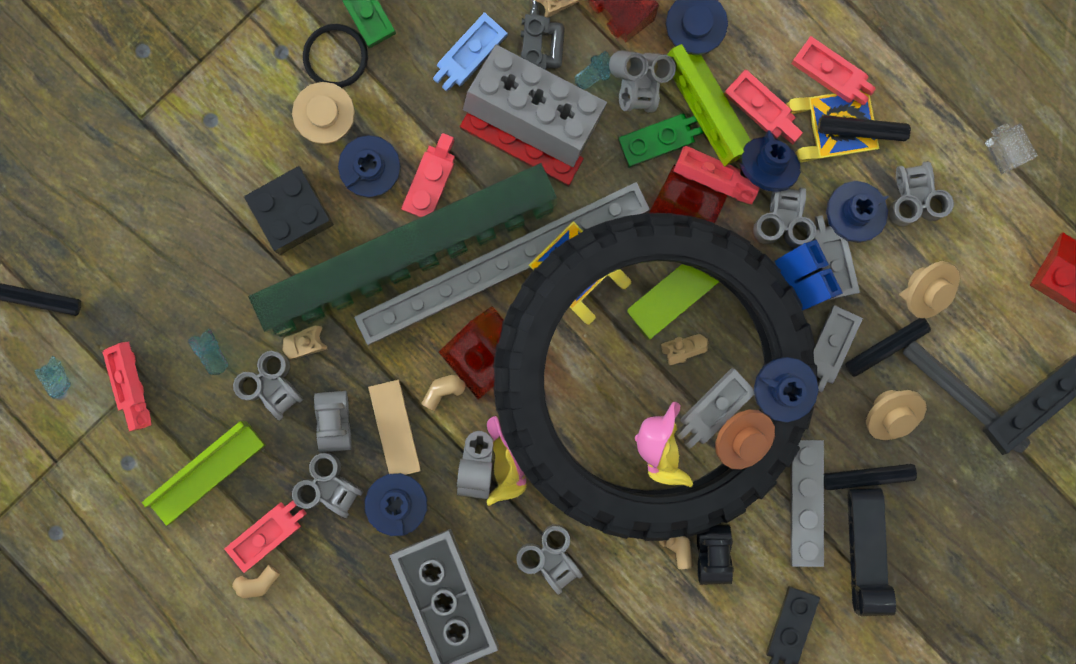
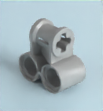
M624 50L615 52L610 58L609 69L613 76L622 79L619 93L620 108L623 111L644 109L647 113L655 112L660 101V83L670 81L675 75L676 64L674 60L668 55L649 52L641 54ZM630 59L631 67L629 71H627L626 65ZM656 62H657V63H658V69H657V71H656V73H655V72H654V66H655V64H656Z
M929 161L923 162L921 166L909 168L897 166L896 181L901 197L895 200L888 209V216L893 224L907 226L917 221L921 216L928 221H937L952 212L954 200L947 191L935 190L934 172ZM931 198H936L941 202V213H936L931 209ZM901 203L910 206L912 210L910 218L901 216L899 212Z
M800 187L799 190L788 189L771 193L770 213L762 215L753 227V235L759 243L772 244L784 234L786 243L790 247L797 248L804 243L811 242L815 238L816 226L814 222L807 217H802L806 201V188ZM762 222H772L776 227V234L774 236L765 235L761 230ZM800 225L806 229L807 237L805 240H798L794 237L793 226Z
M267 351L258 359L257 367L259 374L253 372L239 374L234 380L233 389L235 394L244 400L252 401L261 398L265 407L280 421L285 411L296 402L301 403L304 399L294 386L284 378L290 370L288 358L282 353ZM272 357H277L281 361V369L276 374H270L266 366L268 360ZM252 377L257 382V389L252 395H247L243 390V383L246 379Z
M347 391L315 393L314 409L317 420L316 435L319 453L351 450Z
M475 431L466 438L463 459H460L458 471V496L488 499L493 464V440L486 432ZM477 445H483L481 454L475 453Z
M320 453L314 456L309 464V471L314 480L307 479L298 482L293 488L292 499L298 507L303 509L312 508L322 502L331 511L347 518L349 516L348 510L352 503L364 491L347 479L338 476L341 471V462L336 455ZM323 458L329 459L333 464V471L329 476H324L318 471V463ZM305 485H310L315 489L316 497L311 503L305 502L301 497V489ZM345 492H347V494L345 495L344 499H343L342 502L340 503V500H341L342 497L344 496Z
M552 524L543 531L542 547L534 543H527L519 549L517 565L520 570L527 574H535L541 570L544 578L559 595L562 593L563 587L576 577L582 578L583 574L569 555L565 554L570 545V535L567 529L562 525ZM552 531L562 532L565 536L564 544L558 548L551 547L547 542L548 534ZM528 550H534L540 556L539 563L533 567L526 566L522 562V555ZM566 570H568V571H567L565 574H563L561 577L557 578V577L560 576L563 572H565Z

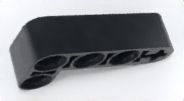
M881 488L849 489L848 524L854 612L861 617L893 616L896 612V598L894 588L888 585L883 490Z

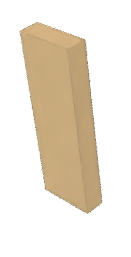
M400 380L368 387L389 474L402 473L407 475L421 471Z

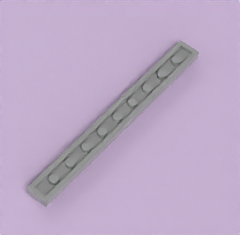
M637 182L371 308L354 318L366 344L369 346L530 269L529 264L572 221L584 231L605 221L629 215L645 214L650 211V208Z

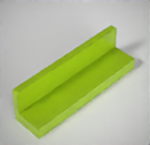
M682 44L672 48L667 55L676 64L673 80L721 163L725 167L739 160L740 156L744 153L745 145L751 139L702 55L688 54Z
M681 264L627 309V313L639 326L643 336L650 340L718 284L719 281L703 271Z
M240 421L141 503L145 508L151 507L164 524L169 526L265 447L266 444L247 421Z

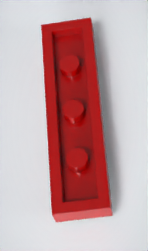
M468 112L460 125V129L567 187L570 186L584 160L580 156L575 166L571 167Z

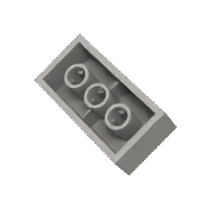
M495 45L467 91L463 110L574 167L600 121L607 102L518 55Z
M451 528L389 555L434 664H467L498 651L499 644ZM432 563L434 567L439 566L441 570L437 574L439 578L434 579L432 575L427 576L425 574V570L429 568L427 564ZM444 593L446 597H452L453 601L450 602V608H446L444 604L438 605L439 594ZM453 623H457L458 626L465 628L462 631V637L458 638L456 633H449Z

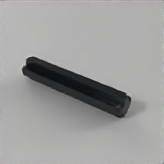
M826 115L821 116L818 122V131L822 134L907 141L910 138L911 127L907 123Z
M0 283L1 301L74 316L80 313L81 300Z
M919 318L847 361L845 366L853 377L858 376L929 333L931 327L925 318Z
M914 464L825 473L824 488L825 490H837L915 481L917 479V470Z

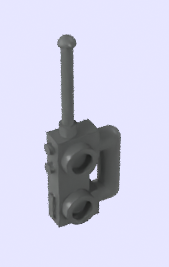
M533 0L530 15L525 14V19L522 18L524 31H521V37H523L521 58L545 70L546 68L557 69L562 65L564 25L562 23L550 22V17L546 18L543 15H539V2ZM542 35H552L550 56L541 53Z

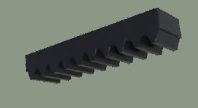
M1076 354L1066 359L1063 364L1055 368L1056 370L1049 373L1045 379L1039 381L1035 387L1028 390V393L1011 404V407L1004 410L1000 416L994 418L990 424L983 427L982 431L1001 455L1008 454L1076 397Z

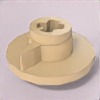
M319 82L310 84L299 93L293 104L292 117L295 127L304 138L312 143L326 145L335 143L348 134L354 123L355 110L352 99L344 89L334 83Z
M945 261L933 263L927 268H919L911 275L908 288L903 290L899 296L907 301L908 310L917 318L927 319L933 317L953 302L960 282L959 271L950 262Z
M889 390L883 392L875 399L874 406L868 413L866 419L867 430L875 439L892 440L906 436L923 420L927 410L926 402L918 392L911 390Z

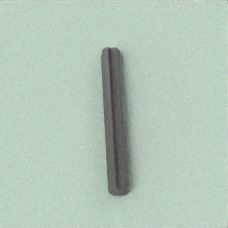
M916 341L905 347L903 355L985 426L990 424L994 418L1000 416L995 409ZM1026 438L1013 450L1017 453H1022L1029 446L1030 440Z

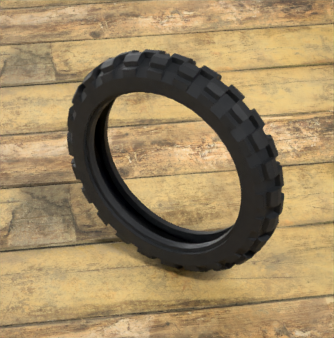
M672 213L629 215L602 222L566 240L549 253V256L531 272L521 285L519 293L507 311L502 323L503 327L499 342L496 345L493 366V389L496 411L506 443L520 469L533 486L567 516L605 534L625 539L637 538L644 539L645 541H663L674 537H690L707 532L711 527L723 522L728 523L745 513L748 506L758 498L762 499L777 484L776 480L786 467H790L801 448L798 445L805 429L808 430L814 407L799 420L782 422L770 418L775 426V437L772 446L766 455L753 466L744 469H731L722 463L710 473L693 481L692 487L681 485L661 490H640L615 485L583 468L562 444L554 429L546 404L544 389L546 357L551 339L564 313L588 287L604 276L627 266L652 261H670L691 266L718 280L738 298L751 317L760 338L764 365L777 358H795L810 366L817 378V365L814 363L813 354L815 343L810 324L806 322L802 311L803 305L794 288L787 283L780 273L781 270L766 254H762L751 245L750 241L732 230H727L714 224V222L692 216Z

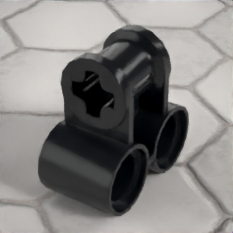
M718 524L711 527L707 532L697 534V549L699 553L697 566L700 585L732 584L734 567L732 566L730 555L733 544L730 524Z

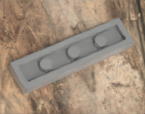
M800 440L798 446L801 448L791 463V566L824 567V440Z

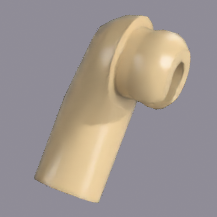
M448 375L435 379L421 404L435 411L443 396L449 394L461 395L466 387L465 382L459 379L457 375Z
M681 536L659 541L661 546L667 547L676 553L678 569L693 568L691 544L688 537Z
M268 564L257 579H247L246 577L239 576L233 581L232 587L236 591V595L241 598L263 596L279 577L280 572Z

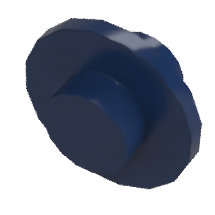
M676 0L668 11L665 25L667 36L675 47L682 44L688 54L701 55L711 52L720 45L726 36L728 20L726 11L718 0Z
M768 130L765 137L754 138L745 145L744 153L740 156V166L744 175L754 185L763 190L779 192L788 190L796 183L801 173L798 157L787 144L774 139L770 130Z
M371 135L357 137L348 143L341 152L338 163L340 179L347 189L358 196L367 198L382 196L391 190L399 179L401 168L399 155L394 147L383 138Z
M852 181L844 183L833 191L827 202L826 214L829 225L838 236L846 241L855 243L870 241L882 232L887 223L888 208L885 200L889 196H882L878 189L865 182Z
M790 357L773 359L764 365L756 376L754 385L755 400L761 411L773 420L782 422L799 420L808 414L816 403L819 390L817 378L810 366L799 359Z
M402 473L387 474L377 479L368 489L365 497V513L370 524L379 532L389 536H403L414 531L423 522L427 512V496L422 485L413 477Z

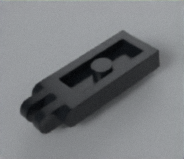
M788 586L766 652V656L771 657L769 664H778L779 660L783 661L782 664H798L820 600L819 596Z

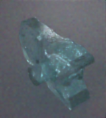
M604 51L599 56L591 57L590 61L592 63L575 76L577 87L587 89L601 78L603 80L609 79V74H611L609 61L611 57L607 51Z
M210 329L203 332L202 337L194 335L188 339V343L194 353L199 357L210 375H220L225 371L228 363Z
M51 356L47 365L35 370L39 381L53 399L63 396L71 386L61 362L54 356Z

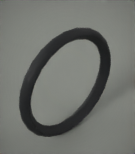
M328 24L320 27L310 35L304 45L303 64L310 78L316 83H334L341 88L349 86L359 79L367 65L368 51L365 41L359 33L346 25ZM338 30L350 34L356 39L361 49L362 58L358 70L353 76L341 82H330L320 78L315 74L309 62V52L313 42L318 36L328 31Z

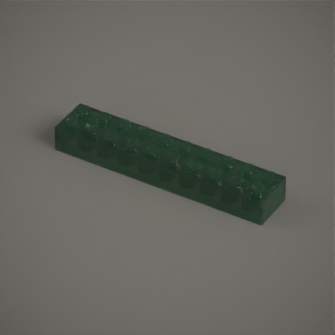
M542 163L248 297L264 332L283 337L296 331L295 325L301 322L312 324L325 318V311L332 308L337 311L343 310L353 305V299L358 296L365 295V298H369L382 292V285L389 282L397 285L410 279V273L417 269H422L423 272L431 270L440 265L439 259L450 255L451 259L457 258L467 253V247L478 242L480 246L488 244L497 239L496 233L507 229L508 233L524 227L525 220L535 216L536 220H540L553 213L552 209L557 206V196Z

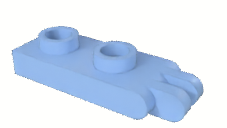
M484 12L438 62L437 67L440 70L433 77V80L439 83L447 75L449 79L442 86L446 92L455 83L459 87L462 86L488 58L494 46H499L508 36L507 32Z

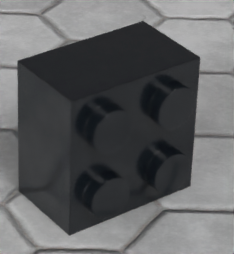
M300 166L244 196L271 247L279 255L334 225Z

